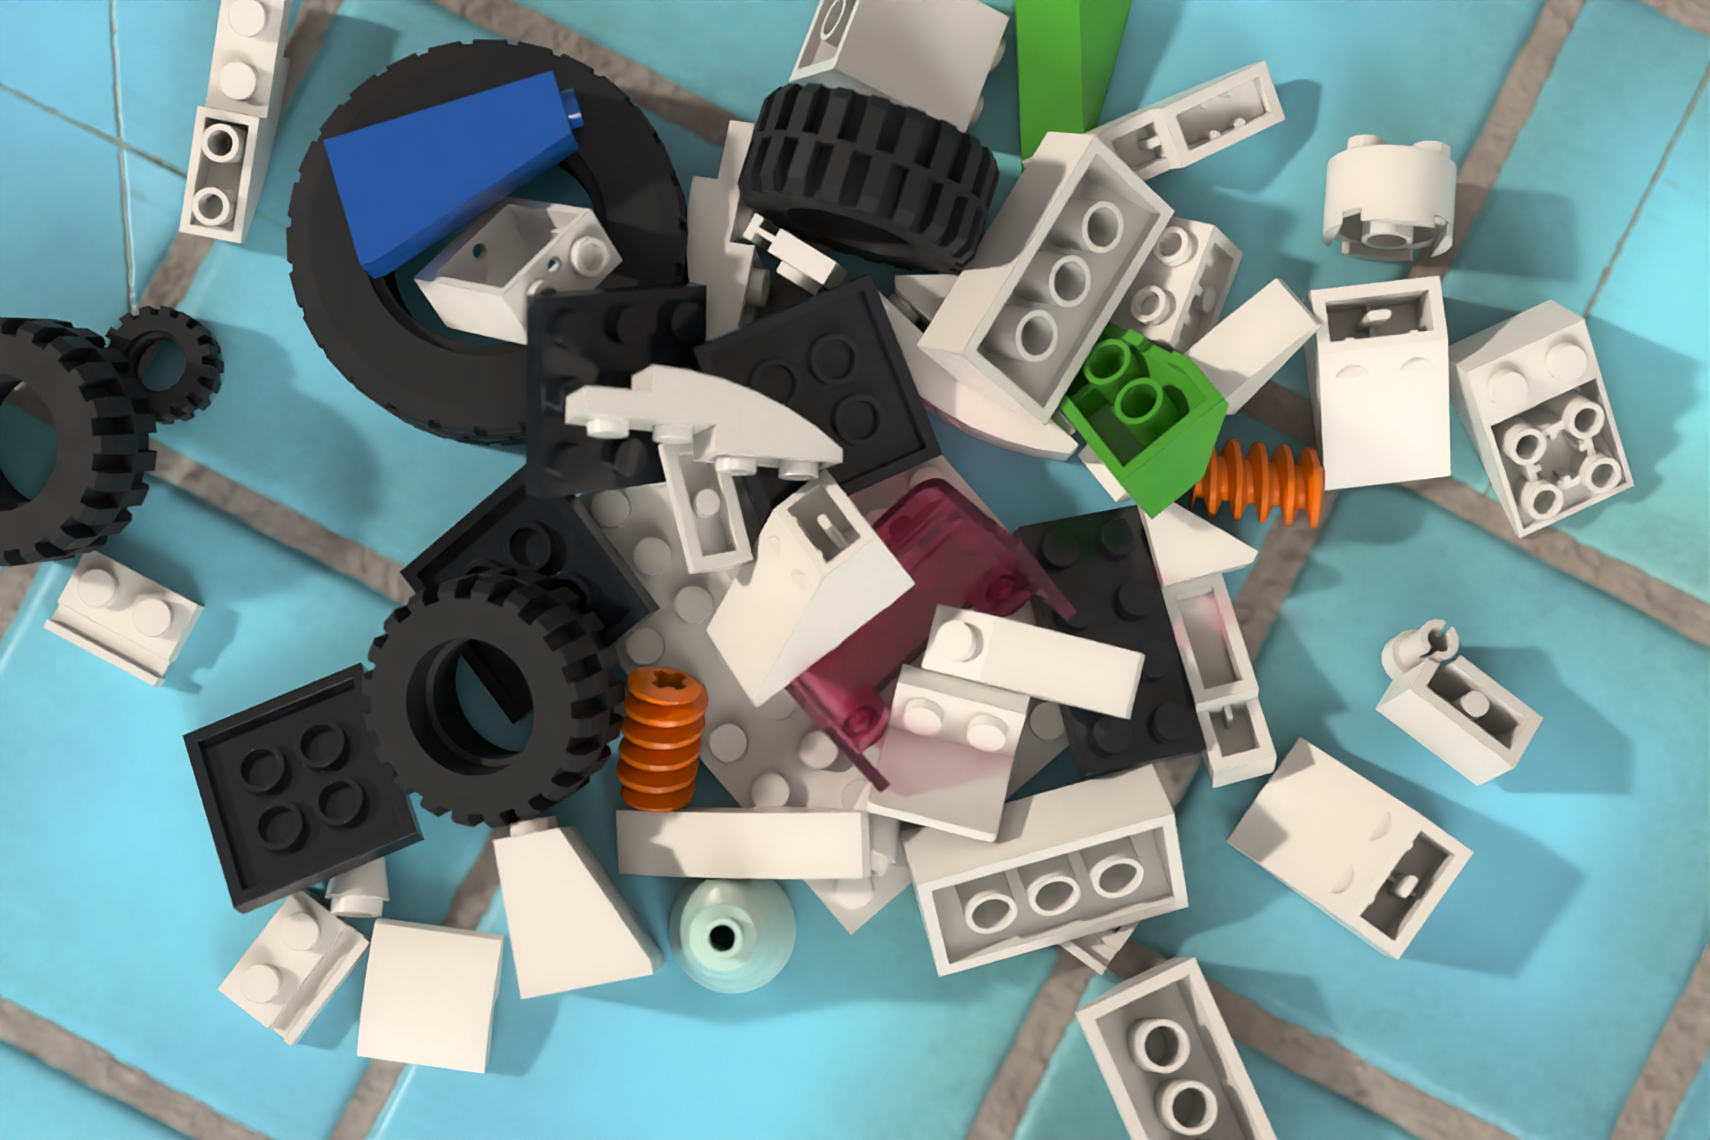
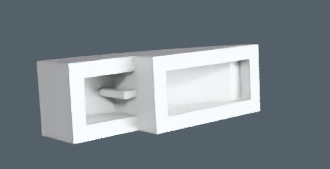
M1222 573L1161 588L1207 749L1202 751L1201 754L1211 787L1216 788L1274 773L1277 755L1259 703V686Z

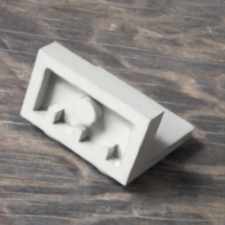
M1172 216L1109 319V322L1127 331L1129 329L1145 335L1151 343L1171 353L1175 350L1184 354L1217 325L1243 252L1215 225Z
M902 664L887 730L866 805L867 810L872 813L962 836L994 842L999 829L1012 764L1025 721L1030 696Z

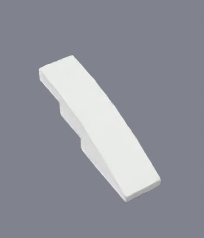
M1262 60L1172 95L1083 134L1096 135L1143 181H1146L1170 169L1184 168L1286 118L1266 61ZM1029 157L1022 161L1024 169L1026 168L1032 157Z
M1276 278L1222 320L1183 355L1191 358L1229 403L1226 414L1234 415L1322 324L1282 279ZM1088 444L1077 456L1115 502L1128 501L1131 496L1117 482Z
M765 805L753 808L696 806L672 812H649L634 807L616 810L619 874L732 879H853L871 877L868 810Z

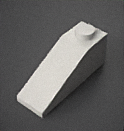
M937 604L921 668L1029 695L1034 698L1130 720L1145 655L997 616Z

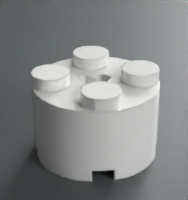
M1364 134L1350 137L1347 140V150L1333 156L1327 164L1322 230L1323 243L1330 247L1332 241L1336 239L1342 242L1341 254L1358 259L1384 262L1412 261L1413 249L1431 246L1430 257L1448 251L1453 242L1457 166L1450 159L1451 147L1438 141H1422L1415 143L1413 146L1387 145V141L1384 138L1376 135Z

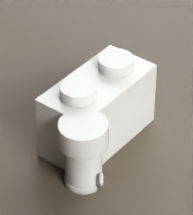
M1433 619L1426 622L1418 630L1410 629L1401 632L1384 645L1381 654L1382 665L1393 681L1375 709L1473 784L1479 786L1516 767L1543 717L1461 655L1439 667L1441 661L1450 659L1457 652L1459 637L1453 626L1442 633L1439 632L1445 626L1446 621Z

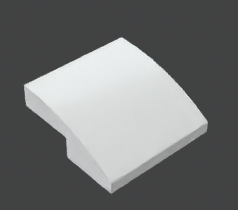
M694 438L691 443L660 444L658 446L689 574L739 568L743 564L752 561L751 549L761 533L762 527L741 477L716 473V463L693 461Z
M378 917L374 924L366 970L357 1056L484 1074L490 1059L494 1004L500 991L504 935Z

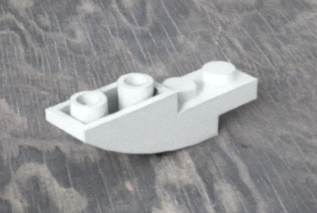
M221 0L206 106L197 107L179 232L236 243L245 242L264 184L284 97L290 58L283 57L292 0Z
M730 120L718 179L692 177L687 209L689 282L707 285L706 341L753 322L756 307L764 308L769 295L770 271L764 269L755 246L751 245L752 242L742 236L755 213H753L752 208L746 207L742 202L737 184L755 129V123Z
M878 291L923 406L927 411L972 437L1006 450L1032 457L1064 462L1074 454L1079 444L1071 436L1076 429L1060 411L1055 409L1046 426L1039 425L958 381L917 347L924 333L915 326L920 320L915 310L896 293H892L888 298H885Z
M652 365L632 376L631 390L585 386L566 397L565 424L587 426L588 436L624 438L628 437L629 429L653 431L652 440L655 442L685 444L693 442L694 435L693 461L716 463V473L753 475L756 474V466L779 468V478L815 480L819 478L820 470L842 463L843 449L819 428L791 409L751 389L725 379L691 370Z

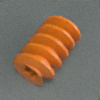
M1228 439L1219 456H1217L1216 447L1214 446L1203 479L1188 490L1187 510L1191 512L1197 498L1203 499L1207 517L1215 518L1222 501L1229 502L1233 521H1240L1247 505L1254 504L1258 522L1265 524L1273 507H1280L1284 526L1291 527L1299 509L1306 510L1309 528L1316 529L1320 521L1324 501L1325 468L1323 464L1320 465L1317 451L1313 447L1303 448L1294 463L1291 448L1286 444H1280L1276 447L1269 461L1263 442H1253L1243 458L1240 443L1237 439Z
M663 666L640 667L631 671L627 678L626 684L631 693L624 700V709L627 715L621 723V731L624 737L618 745L621 759H619L616 765L615 773L617 779L624 784L620 792L624 803L636 809L649 812H672L684 808L692 801L695 793L696 784L694 779L699 768L698 756L702 748L701 735L705 727L704 713L709 698L706 688L698 679L686 672Z

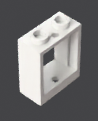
M507 196L482 212L413 279L446 327L527 345V294L594 289L623 260L591 209ZM479 244L481 253L479 257L475 258L473 249L475 245ZM549 260L556 261V264L549 269Z

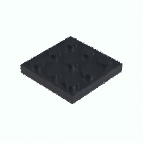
M871 274L859 276L688 349L698 373L725 379L778 402L819 428L843 449L842 463L828 467L826 470L847 496L942 455ZM756 466V474L740 476L762 529L773 509L810 481L779 478V468Z
M685 282L527 294V495L544 499L666 482L658 446L662 443L652 440L653 431L629 429L628 437L624 438L588 436L587 426L565 424L566 397L585 386L631 390L632 376L652 365L697 372L688 349L706 342L707 285Z
M526 464L400 571L415 593L478 570L484 572L496 567L514 568L519 575L533 571L548 576L551 580L549 590L553 591L566 586L580 597L581 602L576 608L583 615L592 611L595 612L605 626L603 630L598 632L605 648L613 644L616 645L660 609L575 494L544 499L526 494ZM470 639L464 646L461 655L512 724L524 720L534 712V705L529 685L522 671L502 650L487 642Z
M361 662L182 735L232 905L241 914L253 911L424 840L410 795L407 796L393 782V779L398 774L391 764L381 765L374 751V748L380 746L375 730L368 732L366 730L363 711L370 709L371 704L370 696H362L361 693L363 673L368 672Z

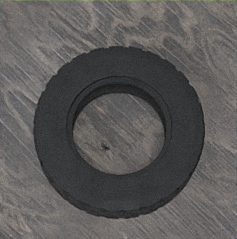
M473 39L472 44L463 45L461 41L430 47L428 48V53L419 56L415 52L386 66V72L378 77L375 74L352 91L349 94L351 98L344 106L339 104L319 130L322 134L317 142H311L298 170L301 173L299 183L295 182L293 185L287 214L291 218V227L286 228L287 261L293 266L289 276L297 305L303 308L304 316L302 318L317 345L321 349L323 348L326 358L347 381L352 383L357 390L403 422L443 439H455L459 443L483 446L498 443L501 446L526 444L527 345L515 342L495 345H473L439 336L417 323L400 295L394 270L385 276L373 279L360 266L323 140L553 70L562 90L574 88L585 126L574 129L580 149L556 165L567 171L585 189L591 199L595 217L623 260L594 289L689 282L687 265V206L676 172L664 144L658 137L657 131L640 108L630 102L629 96L604 75L601 77L595 75L592 67L564 53L561 56H556L553 54L552 49L519 41L517 45L509 44L507 40Z

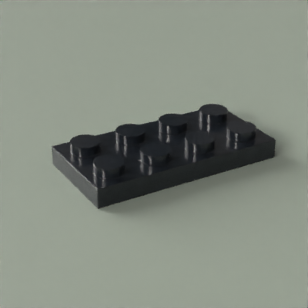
M1132 505L1018 527L1012 536L1037 627L1145 655L1130 720L1058 703L1079 780L1118 772L1151 762L1154 764L1196 755L1207 749L1138 506Z

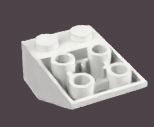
M1440 275L1311 290L1302 300V303L1318 319L1322 326L1303 345L1318 459L1320 465L1323 464L1325 468L1324 491L1451 476L1448 334Z
M1550 299L1448 346L1449 392L1453 405L1510 524L1519 538L1634 486L1588 328L1583 317Z
M825 468L819 473L818 479L810 480L773 509L751 549L753 560L743 564L706 631L751 702L758 708L775 693L784 689L793 679L825 654L838 647L843 640L880 611L889 607L898 597L914 586L915 582Z
M1298 737L1225 840L1382 955L1397 960L1474 853L1422 814L1301 737Z

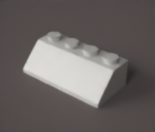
M1048 131L980 241L974 259L964 267L918 342L917 347L958 381L1027 419L1046 426L1175 211L1096 135Z
M1152 762L1004 803L998 833L994 842H986L927 826L900 832L911 880L939 977L1189 907L1175 814Z
M1174 957L1117 984L1075 1012L1131 1140H1277L1195 957Z

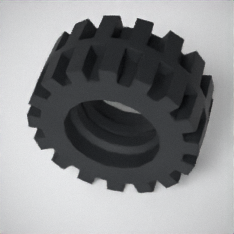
M146 306L138 308V315L125 314L119 319L123 325L118 330L111 327L105 335L111 341L109 346L104 348H117L127 358L131 368L125 373L129 378H139L138 367L140 358L145 350L157 341H175L180 345L186 357L184 373L175 385L162 391L150 390L145 387L148 393V398L142 400L145 414H154L155 422L174 424V420L188 421L194 418L193 412L198 408L205 411L211 404L208 397L212 392L218 394L222 385L217 381L218 374L224 373V362L218 357L221 349L218 342L211 337V333L194 318L171 307L160 306L159 309H154Z

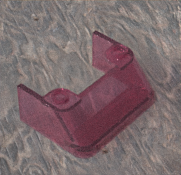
M941 478L928 479L915 485L871 525L915 582V585L898 597L889 607L880 611L843 640L838 647L829 651L793 679L784 688L880 793L890 783L862 754L868 747L879 741L889 722V706L880 697L879 693L900 674L902 664L910 665L926 650L937 604L964 610H970L973 607L978 613L1002 618L1018 612L1025 605L1026 601L1036 594L1066 621L1076 613V610L1027 548L950 483Z

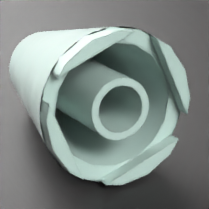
M694 877L680 891L672 906L668 925L669 942L677 963L693 981L716 992L744 993L765 985L783 969L789 960L795 944L796 917L788 895L773 879ZM717 925H727L734 930L736 941L733 947L724 946L717 940L714 933V928Z

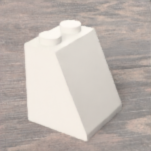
M820 0L789 83H798L802 86H806L808 83H817L829 88H837L839 86L854 89L857 93L869 96L874 94L891 99L890 102L926 112V115L937 120L943 119L957 126V130L966 133V130H969L976 123L983 109L984 97L980 94L987 75L996 68L1004 54L1006 39L1002 36L1010 17L978 0Z
M556 816L511 823L509 825L511 837L493 840L521 999L652 975L665 965L661 949L575 826L558 828Z

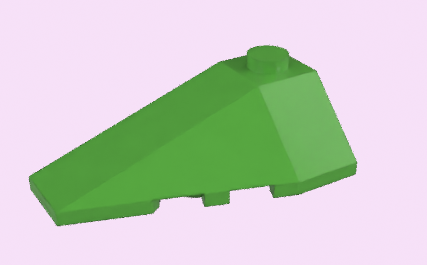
M1011 0L1021 175L1025 170L1022 161L1034 155L1048 131L1083 134L1098 127L1133 0Z
M1108 321L1058 406L1117 482L1151 519H1154L1203 479L1229 403L1191 358L1175 350L1171 353L1151 343L1145 335L1132 329L1127 331Z

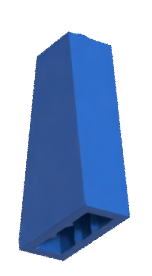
M552 70L323 140L360 266L373 279L389 274L578 151L580 148L574 129L585 126L574 88L562 90Z

